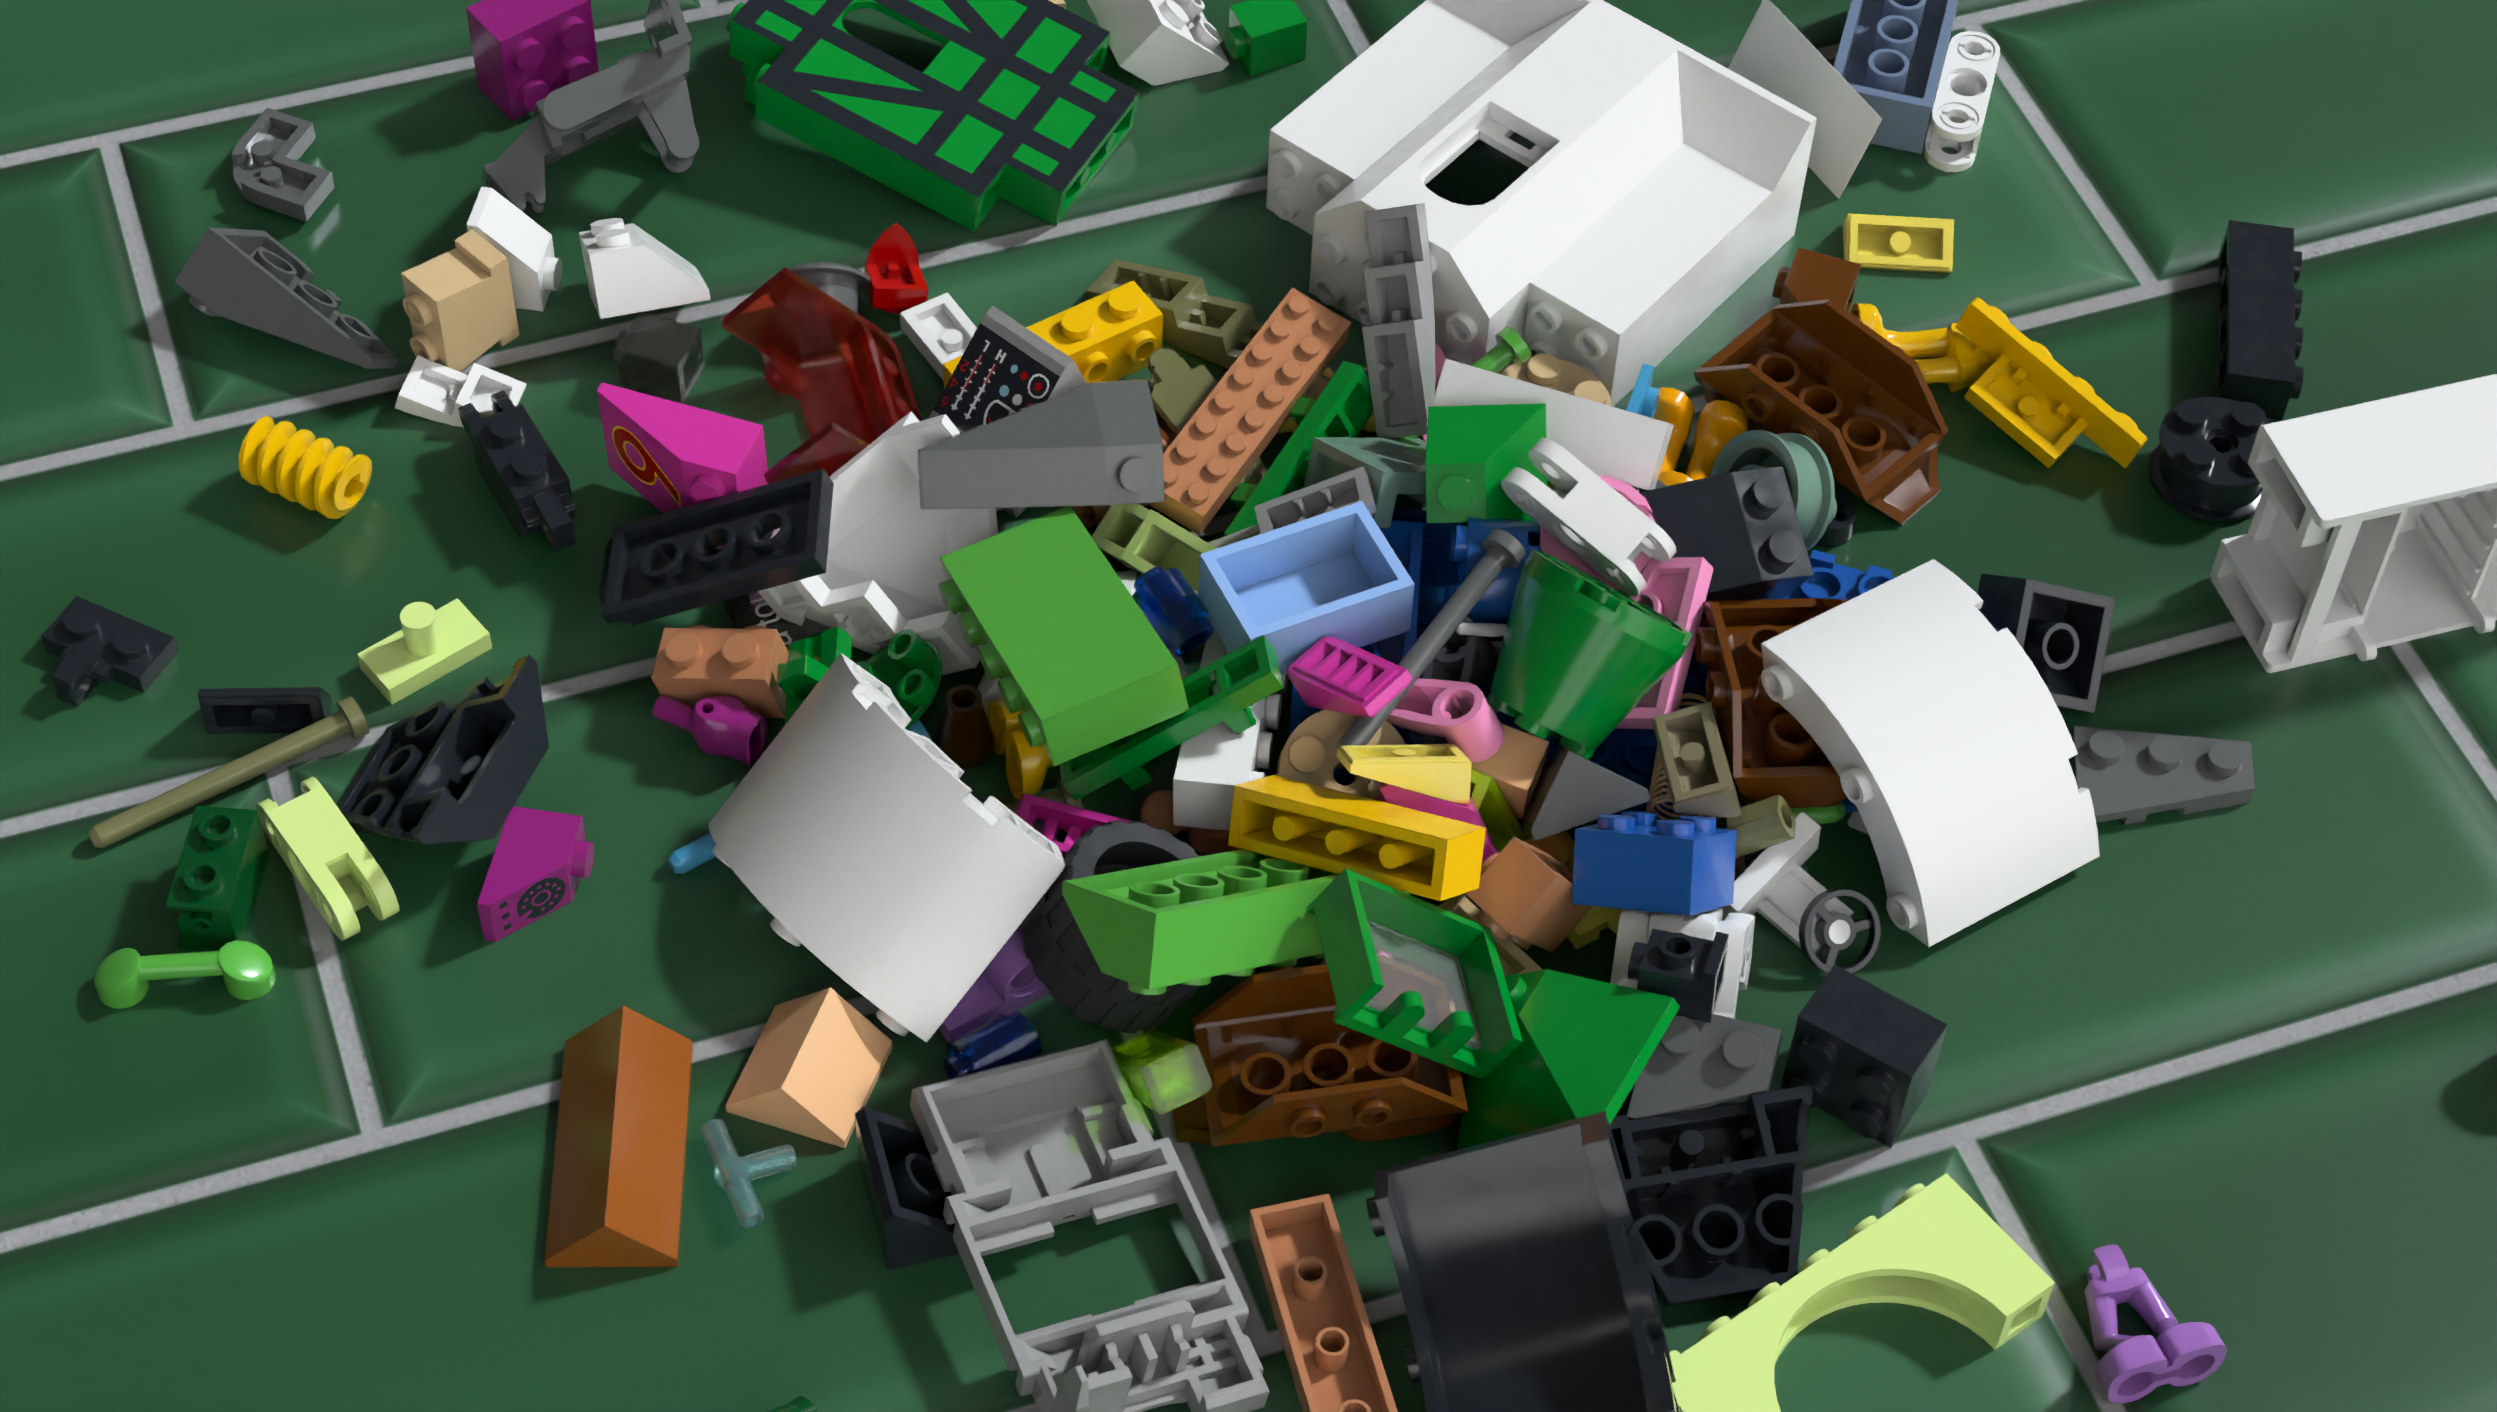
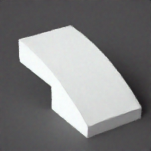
M417 355L398 394L395 408L432 421L463 427L458 413L459 407L471 403L482 419L494 415L491 401L493 394L504 390L513 404L518 406L527 384L476 363L473 364L469 374L466 375Z

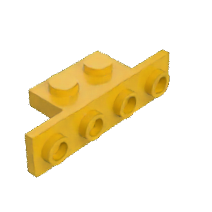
M1975 297L1968 304L1955 328L1995 360L1967 391L1964 398L2047 468H2050L2082 433L2124 468L2133 461L2147 441V437L2138 429L2136 423L2129 416L2115 411L2096 395L2094 389L2087 381L2073 376L2056 362L2046 347L2036 341H2031L2010 324L2009 319L2000 309L1989 306L1979 297Z

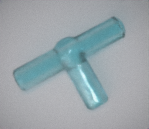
M711 1119L701 1127L700 1132L715 1165V1180L721 1188L726 1190L740 1225L746 1228H753L762 1222L765 1215L750 1181L794 1169L797 1165L795 1151L791 1145L785 1144L740 1157L724 1121L721 1119Z

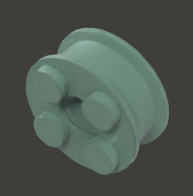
M1751 430L1737 435L1719 453L1710 477L1737 471L1783 467L1808 552L1821 539L1828 524L1833 521L1837 512L1833 473L1825 453L1812 439L1798 433H1780L1775 435L1768 431Z

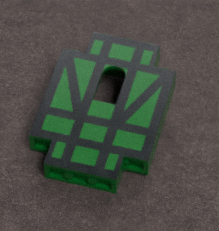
M748 0L746 4L739 3L736 5L727 22V31L730 32L729 56L744 63L742 68V75L746 77L744 100L755 105V117L972 231L978 228L1000 198L1057 226L1133 128L1140 92L1100 72L1104 68L1110 32L1049 0ZM862 8L874 9L945 46L925 71L921 72L853 37L843 27L842 20L853 10Z

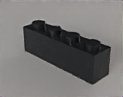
M2229 220L2218 255L2217 397L2256 404L2262 408L2267 418L2283 420L2289 399L2299 398L2303 384V367L2295 366V360L2299 358L2303 342V328L2295 327V322L2298 321L2301 312L2303 291L2302 289L2294 288V284L2298 282L2301 272L2302 252L2294 251V228Z

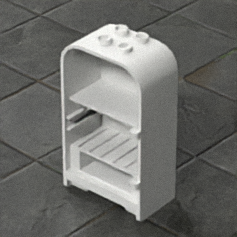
M2497 374L2265 424L2259 427L2248 464L2262 485L2263 490L2248 534L2221 540L2210 578L2266 672H2279L2351 654H2356L2359 660L2363 662L2375 659L2377 648L2473 626L2479 634L2491 632L2495 629V621L2497 620Z

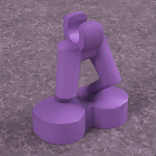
M2106 1245L2093 1251L2092 1258L2096 1265H2092L2088 1269L2087 1279L2089 1283L2084 1291V1295L2086 1296L2094 1347L2097 1350H2109L2095 1367V1375L2111 1402L2118 1404L2132 1402L2146 1396L2157 1386L2168 1383L2177 1387L2192 1385L2209 1377L2221 1366L2226 1357L2227 1348L2214 1326L2204 1322L2179 1324L2145 1272L2139 1267L2129 1269L2128 1262L2118 1245ZM2128 1301L2152 1331L2158 1335L2155 1339L2151 1335L2129 1336L2118 1334L2116 1304Z

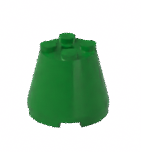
M1533 549L1520 572L1490 693L1486 699L1492 707L1516 718L1514 723L1528 732L1543 739H1547L1549 734L1560 738L1559 744L1577 755L1590 760L1595 749L1679 661L1688 647L1687 645L1693 634L1647 605L1640 604L1606 585L1605 582L1550 554L1543 551L1539 553Z

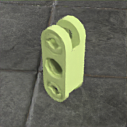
M312 776L300 783L302 795L280 806L268 798L258 803L256 809L271 843L332 931L343 941L361 931L356 911L368 905L373 914L382 921L400 911L399 904L393 888L379 864L320 782Z

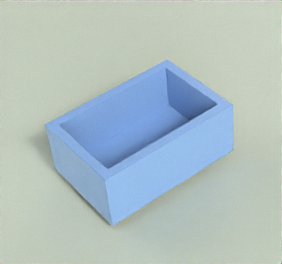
M1360 501L1200 554L1198 602L1228 653L1264 635L1276 650L1280 674L1287 672L1288 667L1324 636L1337 638L1360 648L1410 631L1415 584L1364 503Z

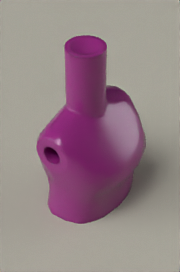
M661 695L653 708V717L690 731L701 751L710 756H727L748 767H753L765 747L767 739L766 718L747 709L744 703L736 697H707L699 700L692 707Z

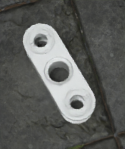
M1976 31L1961 32L1952 37L1949 42L1924 145V157L1935 169L1956 173L1965 171L1975 161L2000 56L1998 43L1987 34ZM1947 147L1953 148L1957 150L1958 153L1948 154L1945 153L1942 149Z
M1542 437L1529 450L1528 456L1535 468L1554 485V488L1551 490L1528 471L1515 467L1501 481L1506 495L1523 512L1613 586L1629 596H1638L1646 587V581L1636 569L1633 561L1643 552L1649 558L1653 557L1658 561L1667 562L1677 552L1674 542L1660 526L1558 443Z

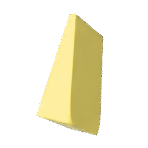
M1455 744L1343 745L1337 748L1336 757L1349 773L1463 805L1469 804L1472 762Z

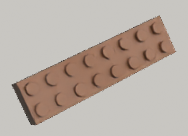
M1291 288L1163 453L1165 502L1146 504L1200 535L1290 417L1289 412L1298 399L1306 396L1347 342L1352 322L1298 290Z
M1329 1194L1251 1209L1249 1216L1250 1238L1302 1411L1398 1412Z

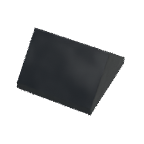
M863 1106L855 1113L859 1165L887 1269L893 1270L959 1254L953 1239L955 1223L947 1224L943 1216L945 1199L952 1195L950 1191L944 1192L918 1125Z

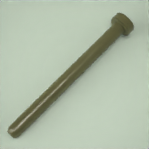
M352 696L347 697L336 703L339 712L94 825L87 833L94 848H105L348 733L354 740H357L369 734V728L363 713Z

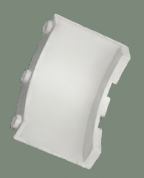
M1934 559L1761 643L1764 668L1761 673V680L1766 693L1772 700L1780 703L1795 717L1822 749L1839 774L1844 793L1856 805L1862 817L1884 879L1888 898L1886 907L1890 919L1899 929L1909 932L1928 947L2100 856L2098 830L2090 791L2088 788L2081 787L2078 789L2069 758L2078 753L2064 719L2046 684L2009 629L2006 627L1997 632L1979 611L1983 600L1953 572Z
M841 653L708 824L711 836L716 844L712 852L720 861L735 872L757 900L774 916L770 926L780 937L794 946L799 947L803 944L847 984L877 1006L879 1009L876 1012V1016L890 1030L904 1037L911 1031L927 1043L1061 874L1065 867V862L1058 845L1022 820L994 796H989L984 804L971 794L972 789L959 779L964 771L929 738L905 729L911 718L900 706L890 687Z

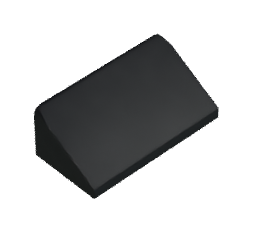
M321 687L198 689V700L207 733L210 734L292 733L331 714V696Z

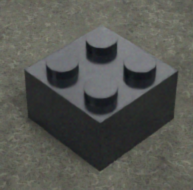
M1834 964L1798 1015L1781 1088L1788 1089L1813 1085L1812 1104L1810 1107H1818L1847 1123L1859 1135L1874 1138L1892 1148L1927 1096L1948 1024Z

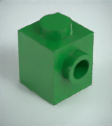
M1248 0L1229 6V28L1224 31L1225 46L1230 57L1238 59L1249 76L1304 61L1308 21L1293 0Z

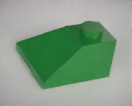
M1546 403L1428 407L1425 463L1427 523H1465L1468 517L1534 521L1506 495L1501 481L1513 468L1518 467L1528 471L1548 487V480L1535 468L1528 456L1529 450L1542 437L1547 438Z

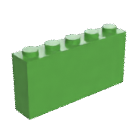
M1071 506L1063 507L940 557L946 580L938 583V587L947 610H951L954 615L959 614L958 621L970 648L980 645L977 647L983 668L991 681L1000 678L998 680L999 690L1011 714L1018 711L1021 712L1018 714L1019 721L1030 746L1034 748L1041 745L1054 766L1189 711L1178 663Z

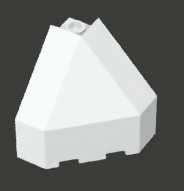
M912 411L909 412L830 476L834 486L826 573L758 591L780 618L802 626L806 618L830 628L839 626L852 637L853 647L873 655L888 645L898 632L910 629L922 639H927L936 646L942 659V675L976 668L980 660L977 647L980 645L970 648L958 621L959 614L954 615L951 610H947L939 591L938 583L946 580L940 557L999 534L996 508L920 509L918 449L960 433L946 414L919 421ZM780 528L774 530L772 537L778 533Z

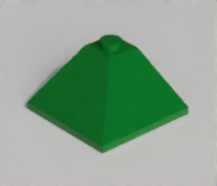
M1549 969L1519 975L1512 973L1505 976L1523 1042L1483 1080L1468 1074L1465 1091L1468 1112L1462 1115L1457 1150L1606 1111L1610 1125L1681 1006L1673 997Z

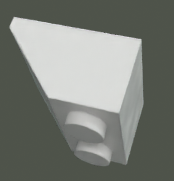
M621 218L603 219L591 223V230L579 232L589 293L600 319L711 300L709 289L697 268L634 223L624 225Z

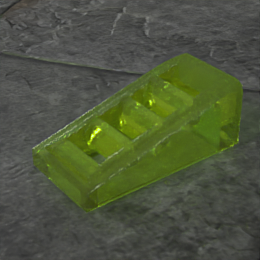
M1150 1030L1111 1048L1132 1094L1157 1113L1165 1114L1210 1092L1212 1089V1081L1196 1044Z

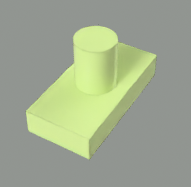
M458 598L437 610L426 602H413L405 606L400 613L401 630L357 654L360 669L393 705L492 649L490 633Z

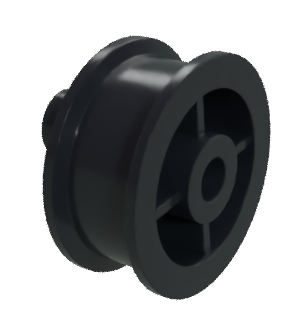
M2200 397L2181 401L2165 415L2159 430L2160 444L2155 448L2149 463V476L2153 487L2161 498L2173 508L2197 519L2212 522H2232L2254 515L2263 487L2250 468L2248 460L2259 427L2272 422L2265 416L2262 408L2249 402H2238L2221 397Z

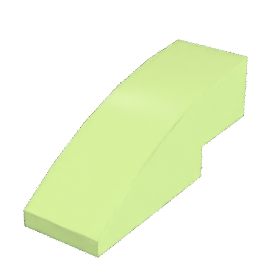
M1140 504L1111 505L1091 536L1099 549L1129 569L1139 571L1146 579L1203 610L1198 602L1200 554L1217 548L1152 509L1148 510Z

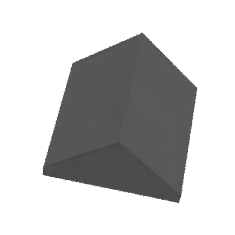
M1556 746L1540 777L1524 817L1520 819L1519 824L1524 834L1536 841L1596 820L1598 815H1611L1651 801L1647 788L1573 752Z

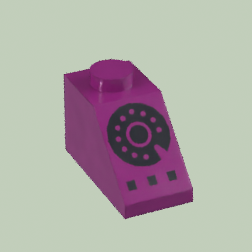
M518 806L512 808L503 825L477 901L484 940L496 942L573 901L580 878L587 879L590 876L594 861L593 842L586 841L582 816Z

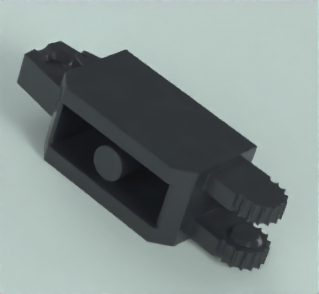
M503 390L491 396L494 415L482 419L471 403L459 407L458 413L464 430L473 444L475 460L481 477L518 537H524L540 531L554 552L576 544L575 536L572 533L574 527L571 518L575 517L574 512L576 510L572 500L569 477L522 404L515 406Z

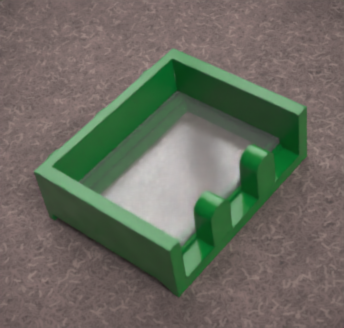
M1346 868L1307 907V912L1315 915L1336 1000L1333 1017L1335 1023L1482 1080L1523 1042L1490 928Z

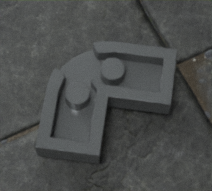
M270 108L264 110L237 142L231 154L235 185L244 198L261 207L307 222L335 188L332 172L298 161L316 139L313 123Z

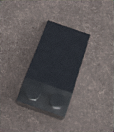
M1783 467L1730 472L1639 492L1646 498L1652 510L1655 523L1674 542L1677 552L1672 558L1704 557L1713 567L1706 600L1784 599L1814 575ZM1617 590V591H1619V592H1621V593H1623V594H1625L1626 596L1629 597L1628 594H1626V593H1624V592H1622V591H1620V590Z

